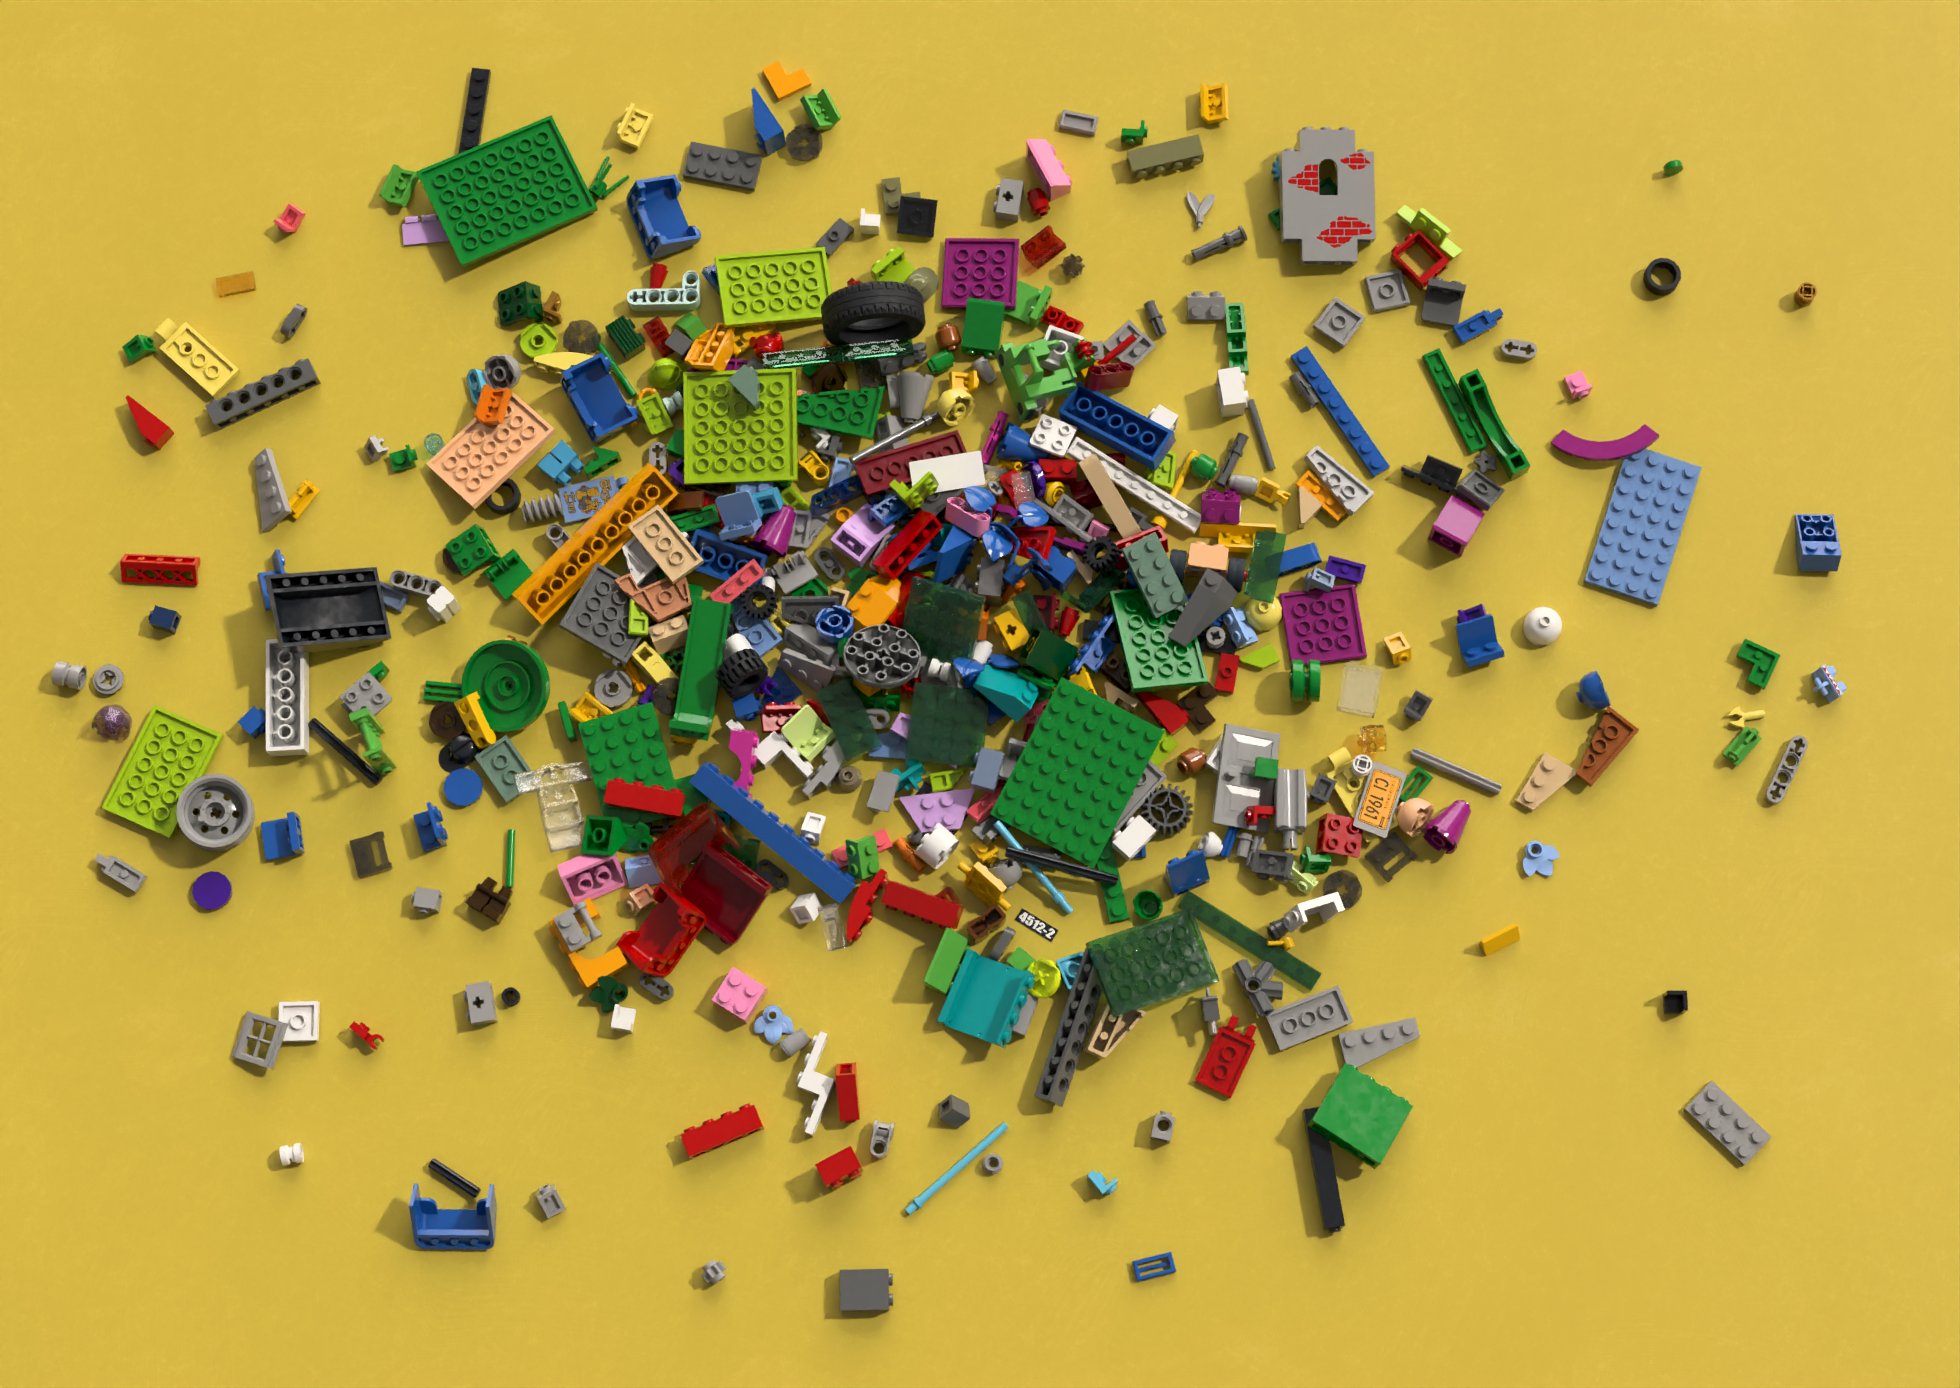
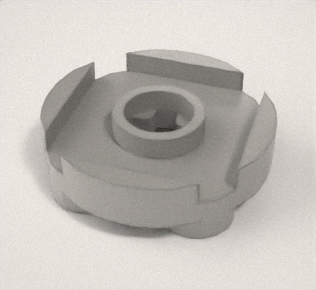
M607 670L597 677L594 693L599 702L610 709H615L625 705L633 695L632 682L623 671ZM610 685L619 686L616 693L609 692Z

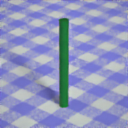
M597 335L591 339L598 351L603 353L604 357L607 356L612 365L610 367L629 396L634 398L637 395L636 391Z

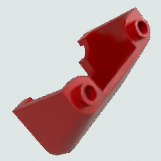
M659 882L652 895L653 899L657 901L653 910L637 932L628 931L623 933L616 945L642 972L665 977L673 971L707 921V916L670 886Z

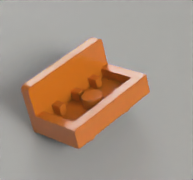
M484 384L474 417L485 426L502 424L512 391L509 388L493 389L488 384Z

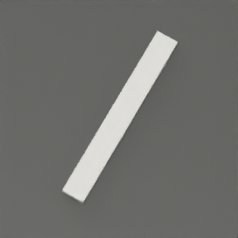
M1075 438L1066 454L1080 462L1096 453L1114 484L1195 534L1200 526L1201 514L1082 439Z

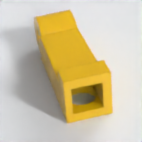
M476 691L454 702L472 740L478 748L484 749L496 742V735L490 729L477 701L480 697Z

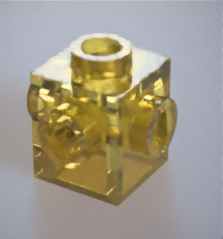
M1383 725L1360 727L1357 743L1358 746L1362 747L1363 753L1373 754L1386 751V732Z

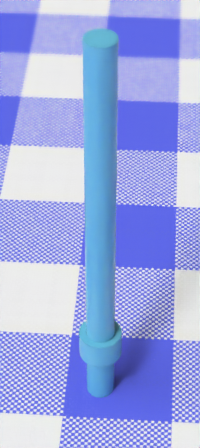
M1000 820L993 824L1011 847L1024 850ZM1024 862L1052 895V900L1056 904L1058 903L1067 915L1070 914L1073 908L1064 899L1063 893L1053 886L1037 865Z

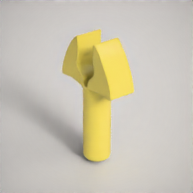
M1739 706L1732 710L1727 717H1740L1738 721H1732L1729 725L1742 729L1746 720L1764 718L1765 712L1764 710L1743 713Z

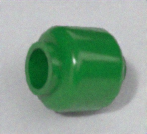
M1205 454L1199 455L1198 458L1194 456L1189 464L1192 467L1191 475L1203 482H1206L1208 479L1212 480L1218 470L1217 462Z

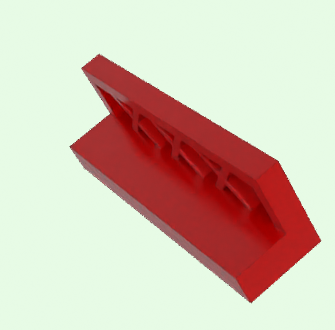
M125 554L120 561L122 582L198 585L197 569L201 564L200 557ZM126 569H133L138 574L135 577L127 576ZM146 569L152 570L157 575L151 578L144 571ZM165 570H169L176 576L167 578L162 573ZM184 571H191L193 579H186L181 574Z

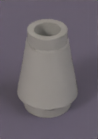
M983 356L971 365L974 368L973 370L977 371V375L988 385L997 379L988 359L985 360Z

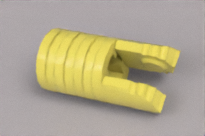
M777 607V609L774 608L775 613L770 614L771 617L766 619L777 633L782 636L784 632L777 621L780 620L785 627L791 625L787 618L782 617V612Z

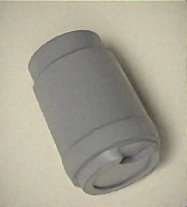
M1232 474L1229 489L1253 495L1256 493L1258 479L1251 476Z
M800 1028L783 1039L779 1045L784 1053L790 1057L807 1045L810 1038Z

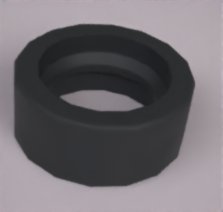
M1668 258L1655 259L1648 265L1644 273L1643 281L1645 287L1655 295H1668L1676 289L1681 280V271L1679 266ZM1659 267L1669 270L1673 275L1672 283L1668 286L1656 284L1651 278L1652 271Z
M509 478L500 486H508L512 489L513 499L510 503L498 506L492 501V494L485 499L487 506L494 513L500 515L512 513L521 502L520 490L517 484Z

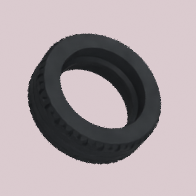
M875 281L847 286L830 294L821 306L825 338L833 345L846 349L870 350L899 345L917 337L926 324L922 294L915 287L900 282Z

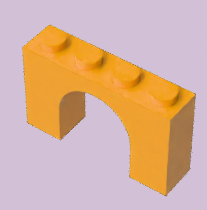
M589 897L583 900L587 905L586 909L593 922L599 919L601 916ZM578 912L574 916L582 929L586 924ZM554 919L549 921L551 927L548 929L554 938L558 937L561 943L558 946L563 954H568L570 958L568 963L572 970L578 971L580 976L577 979L582 987L586 986L591 990L599 985L598 977L605 975L613 977L630 967L619 947L614 948L597 959L582 958L576 951L572 953Z

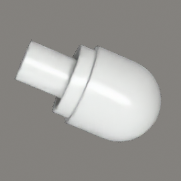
M764 570L766 575L761 578L760 584L772 588L773 592H775V580L772 577L771 570Z

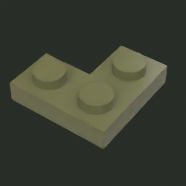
M900 177L881 179L886 216L899 215L901 196L921 198L920 192L902 194Z

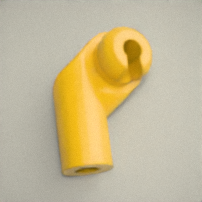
M1000 459L995 467L999 472H1003L1005 469L1008 471L1013 469L1021 471L1023 466L1021 462Z

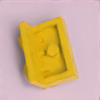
M1225 83L1211 87L1200 84V117L1207 124L1229 120L1228 86Z
M586 692L576 707L570 709L568 713L572 715L573 720L581 723L612 714L613 712L590 693Z

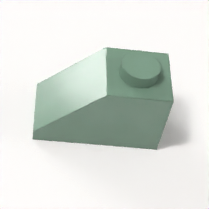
M744 364L728 381L757 410L760 408V380L757 377L759 373L752 366L748 368Z

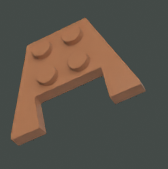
M630 573L614 581L621 591L630 599H633L657 623L692 606L686 576L675 584H672L666 577L642 589L638 588Z

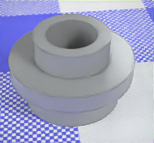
M989 1154L984 1158L983 1166L988 1173L996 1174L1002 1169L1003 1161L999 1155ZM992 1160L997 1162V1166L994 1168L989 1165Z

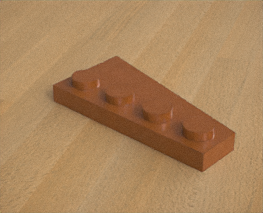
M1608 706L1575 776L1591 787L1637 734L1639 729Z

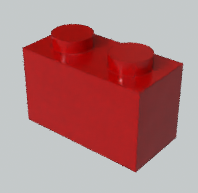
M1039 459V466L1044 473L1046 484L1048 482H1062L1064 485L1076 483L1077 460Z

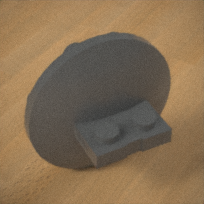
M887 624L865 627L855 632L845 645L843 659L846 670L855 680L869 687L885 689L898 687L914 677L920 667L921 651L916 640L906 630Z

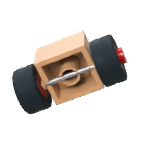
M1200 541L1191 543L1188 565L1186 564V566L1187 551L1171 550L1169 561L1181 584L1183 583L1184 570L1186 576L1202 578L1207 568L1225 577L1237 593H1241L1243 582L1247 580L1248 571H1245V559L1230 557L1227 572L1226 565L1229 548H1225L1224 545L1215 544L1210 546Z

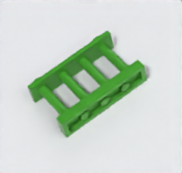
M367 707L348 714L351 722L364 736L368 748L367 752L362 753L365 760L378 774L385 775L391 773L392 769L397 768V766L383 750L379 738L380 734L385 733L383 726Z

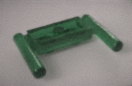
M1110 567L1111 571L1107 572L1105 570V573L1099 575L1079 595V599L1067 591L1062 592L1061 597L1084 613H1089L1090 608H1094L1119 583V579L1125 577V573L1116 567L1114 569Z

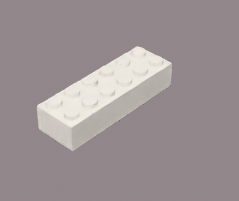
M277 639L266 640V752L271 757L309 754V652L293 654L279 649Z

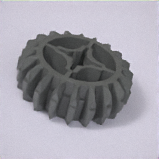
M1161 784V790L1156 788L1154 793L1150 792V798H1146L1145 801L1147 804L1141 805V809L1145 810L1141 812V816H1148L1144 820L1151 822L1150 825L1152 827H1156V834L1159 832V829L1162 830L1163 836H1165L1167 830H1169L1170 836L1173 835V829L1180 833L1179 826L1185 829L1187 827L1185 822L1190 823L1191 818L1188 816L1193 815V811L1189 810L1193 807V804L1186 803L1190 800V796L1183 798L1186 791L1182 790L1179 793V786L1172 790V784H1168V789H1165L1164 784ZM1166 796L1163 803L1152 805L1157 798ZM1171 797L1176 798L1180 802L1182 809L1172 804ZM1168 801L1169 813H1167V818H1165V810L1162 808H1165ZM1151 811H1155V813L1162 816V823L1154 818ZM1182 815L1176 822L1168 824L1171 816Z

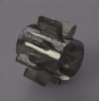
M1072 253L1070 256L1064 257L1063 264L1060 265L1064 269L1063 273L1066 276L1071 275L1072 278L1082 274V270L1085 267L1082 263L1083 259L1079 255L1075 257Z

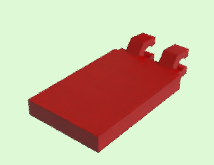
M1233 1015L1227 1027L1222 1026L1219 1028L1195 1079L1196 1082L1230 1098L1256 1045L1252 1037L1257 1029V1026L1250 1024L1245 1035L1234 1031L1239 1018Z

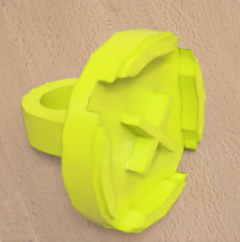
M1038 959L1036 962L1031 963L1027 969L1035 975L1034 986L1029 990V993L1035 997L1048 998L1062 985L1063 979H1061L1060 970L1057 964L1051 960Z

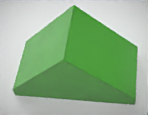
M687 312L675 323L678 329L693 342L707 331L699 317L690 312Z

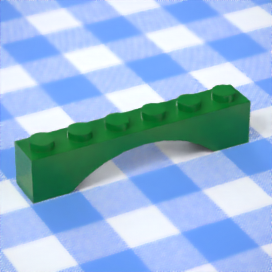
M1476 369L1461 376L1458 385L1509 479L1513 480L1526 474L1530 464L1522 449L1511 438L1499 418L1489 395L1487 385L1479 370Z

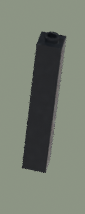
M1319 1107L1304 1109L1302 1113L1323 1229L1329 1230V1233L1340 1232L1341 1228L1345 1226L1330 1140L1307 1126Z

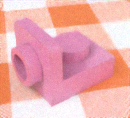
M1582 371L1566 376L1563 379L1572 399L1585 398L1592 389V385L1587 383Z

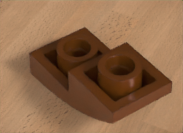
M691 491L677 494L668 503L667 514L680 515L686 513V511H702L704 492Z

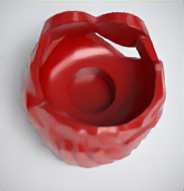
M779 332L761 335L758 338L753 336L749 341L755 356L762 360L776 359L781 356L784 350L783 339Z

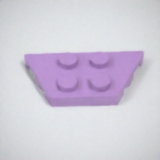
M974 788L900 797V802L904 805L922 834L932 833V829L938 823L948 831L961 830L965 815L967 814L966 811L974 795Z

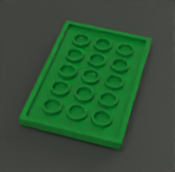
M1139 588L1109 592V599L1113 614L1115 615V623L1132 692L1208 684L1198 638L1196 637L1186 647L1168 638L1188 602L1154 618Z
M646 703L578 723L603 815L618 817L622 827L634 828L638 821L648 824L668 818V816L613 807L603 803L608 780H613V778L624 779L625 783L632 784L633 781L642 782L646 787L659 785L663 787V790L668 791L671 788L677 789L653 703Z

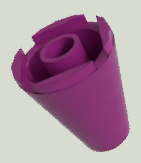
M784 504L781 510L775 511L751 540V543H754L753 546L770 555L771 553L777 554L775 558L785 559L796 517L794 508Z
M1464 800L1454 801L1421 830V832L1425 833L1423 836L1425 841L1438 851L1443 849L1446 850L1445 854H1452L1457 849L1471 814L1470 805Z

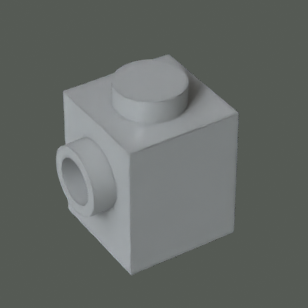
M417 887L416 892L412 894L411 903L418 909L419 913L429 914L430 911L439 913L443 893L440 890Z

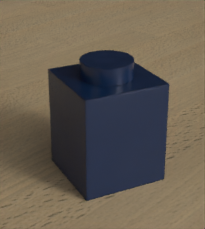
M155 605L154 610L149 614V624L153 628L175 634L182 616L177 611Z

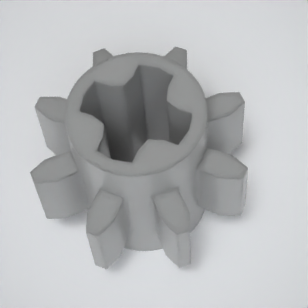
M713 1259L702 1268L705 1273L701 1276L707 1283L712 1281L715 1285L726 1276L723 1271L727 1268L721 1261L716 1263Z

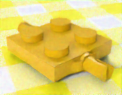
M963 861L958 865L957 868L966 877L963 885L985 905L991 907L999 904L1005 911L1010 909L1012 905L1003 899V893L1007 887L1000 879H997L990 873L986 866L977 862L970 869Z

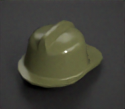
M927 267L916 269L904 281L905 284L915 287L922 294L923 304L935 293L939 282L936 273Z

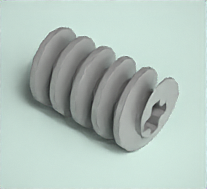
M554 493L553 499L546 495V501L539 496L537 503L534 498H531V504L525 499L522 506L526 524L529 518L532 522H535L536 516L540 521L543 520V515L550 519L551 513L554 517H558V511L564 516L560 498L556 493Z

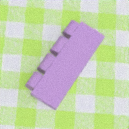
M436 214L422 215V222H419V216L405 217L406 224H402L404 246L449 242Z

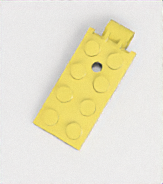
M167 318L155 330L165 341L159 349L212 397L215 398L240 373V370L187 322L179 328L171 319ZM191 347V351L185 352V348Z
M1342 747L1327 756L1334 770L1325 775L1337 781L1334 790L1350 817L1355 818L1369 774L1362 778L1355 776L1351 770L1354 759L1352 760L1348 750ZM1355 781L1357 787L1352 788L1350 782ZM1395 813L1389 831L1399 826ZM1365 830L1362 833L1366 844L1379 837Z

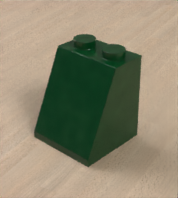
M1035 625L1017 659L1059 681L1061 677H1067L1068 666L1075 658L1077 659L1079 648Z

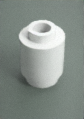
M985 640L975 642L968 655V659L985 665L992 653L993 645Z

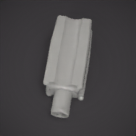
M1278 769L1277 779H1275L1273 807H1275V815H1273V832L1275 834L1278 832L1283 833L1282 849L1289 851V848L1290 851L1298 849L1297 833L1304 834L1307 828V799H1310V794L1307 791L1305 769Z

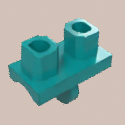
M911 757L904 763L907 768L905 772L901 773L898 768L889 772L900 776L896 789L897 793L903 788L907 791L912 787L916 791L920 789L917 784L923 780L921 776L926 772L921 762L917 763Z

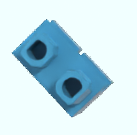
M561 440L550 451L551 454L548 453L537 466L555 484L560 483L563 486H568L572 478L567 473L572 469L576 474H579L584 469V466L579 460L578 455Z

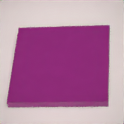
M945 238L942 309H966L967 299L974 298L1004 302L1005 310H1016L1019 239Z
M1355 583L1333 586L1330 593L1317 588L1310 589L1308 592L1302 590L1279 594L1290 666L1292 659H1301L1304 662V666H1307L1309 660H1319L1320 664L1367 658Z

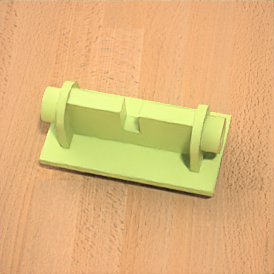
M1293 860L1291 875L1294 876V881L1290 882L1297 886L1300 891L1309 895L1319 882L1311 873L1301 874L1300 871L1303 867Z

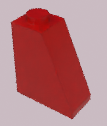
M856 1062L836 1064L835 1076L840 1121L845 1123H853L856 1120H860Z

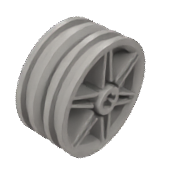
M209 774L193 780L182 791L177 803L176 814L181 830L194 845L207 851L221 852L238 846L248 837L254 825L255 809L248 792L238 781L226 775ZM206 793H211V798L208 800L204 798ZM225 794L231 795L229 801L224 800ZM196 808L200 810V814L197 816L193 815V810ZM216 810H217L218 812H222V813L220 814L221 817H219V818H216L215 816L212 817V815H214L213 812L216 811ZM238 811L240 813V816L238 818H234L232 816V813ZM204 826L208 827V832L206 833L201 831V828ZM222 827L228 828L227 834L221 833Z

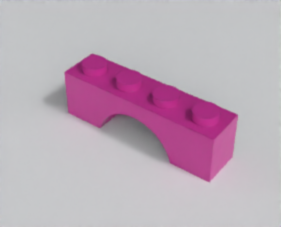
M734 728L730 734L729 750L738 756L742 766L741 775L734 785L749 792L748 796L752 798L750 786L754 785L755 775H752L753 767H756L757 756H754L755 748L759 746V737H757V731Z

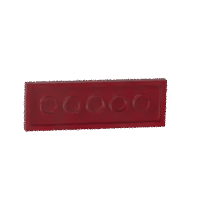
M958 430L863 458L852 465L865 496L869 497L892 490L889 484L894 479L899 484L901 482L905 485L912 484L909 462L967 453Z

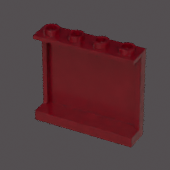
M711 841L702 848V855L677 893L707 916L704 928L708 932L715 933L724 944L732 946L740 940L774 886L715 842Z

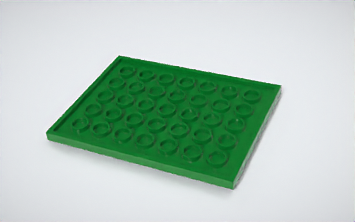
M552 115L416 171L462 268L598 211Z
M1061 677L990 815L1094 869L1164 730Z

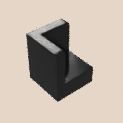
M1666 991L1663 994L1664 1014H1684L1688 1011L1687 991Z

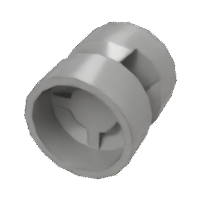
M62 661L56 662L52 672L53 685L63 687L68 685L69 688L81 690L84 687L87 678L86 666L77 664L71 666L70 663Z

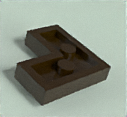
M1208 682L1207 685L1197 686L1177 702V706L1180 709L1183 708L1188 713V719L1200 733L1216 722V719L1205 706L1218 696V692Z

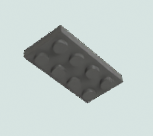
M691 142L683 171V178L755 191L763 156Z

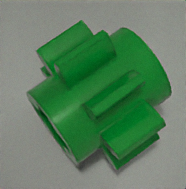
M683 648L677 652L673 650V655L668 656V659L672 661L669 667H675L676 673L682 670L683 661L677 664L676 660L684 659Z

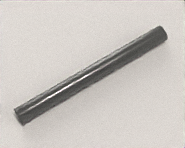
M1250 399L1247 404L1268 470L1271 471L1276 469L1255 401Z

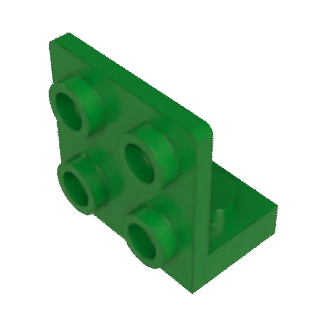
M474 524L445 545L464 576L488 560L496 562L501 558L485 529L477 524Z

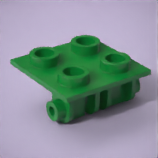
M514 549L483 571L505 600L510 598L511 594L533 574Z

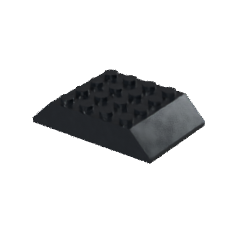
M377 567L265 576L279 649L293 654L369 647L391 639Z

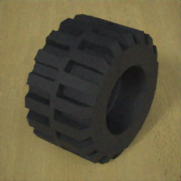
M751 648L743 649L724 660L716 671V678L729 697L741 698L752 693L763 684L769 669L755 650Z

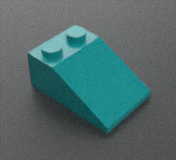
M985 664V670L980 672L973 687L1015 722H1018L1032 708L1041 689L1035 683L1020 675Z

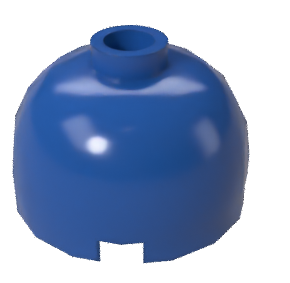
M833 605V608H824L817 614L815 620L816 629L821 639L831 644H838V641L842 638H849L852 635L854 620L850 610L844 606Z
M1592 671L1584 675L1578 684L1579 692H1576L1579 702H1584L1592 710H1600L1610 706L1608 694L1604 689L1598 672Z

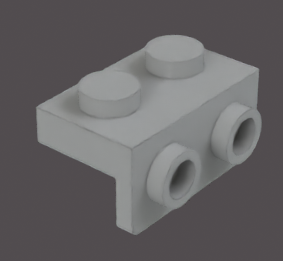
M1192 291L1191 294H1187V319H1225V295L1221 294L1220 291H1211L1210 294Z

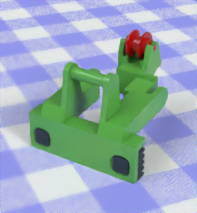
M1086 338L1077 340L1071 346L1070 352L1064 353L1059 362L1062 369L1053 371L1051 376L1042 378L1044 371L1040 368L1038 362L1047 360L1050 350L1060 346L1058 340L1047 342L1046 339L1018 346H1014L1013 342L1001 345L995 357L1020 421L1031 419L1033 413H1035L1034 411L1037 409V400L1070 393L1077 389L1074 383L1077 378L1076 372L1095 365L1093 357L1095 350L1090 349L1092 342L1087 341ZM1031 364L1033 372L1026 380L1021 366Z

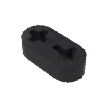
M763 859L757 863L756 871L758 875L773 885L775 889L783 890L788 886L789 879L787 874L771 861ZM768 864V868L772 873L769 874L766 871L761 873V866H766ZM776 875L779 878L783 876L784 884L779 883L777 885V881L773 876Z

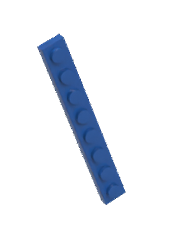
M1306 346L1292 354V361L1307 383L1311 385L1312 390L1371 476L1374 478L1388 470L1389 464Z

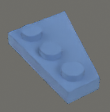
M892 731L865 738L870 758L908 760L912 757L914 760L930 762L927 752Z

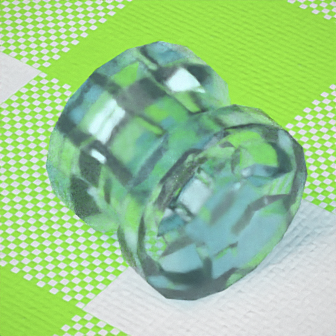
M436 433L429 434L424 440L427 451L434 456L445 446L442 437Z

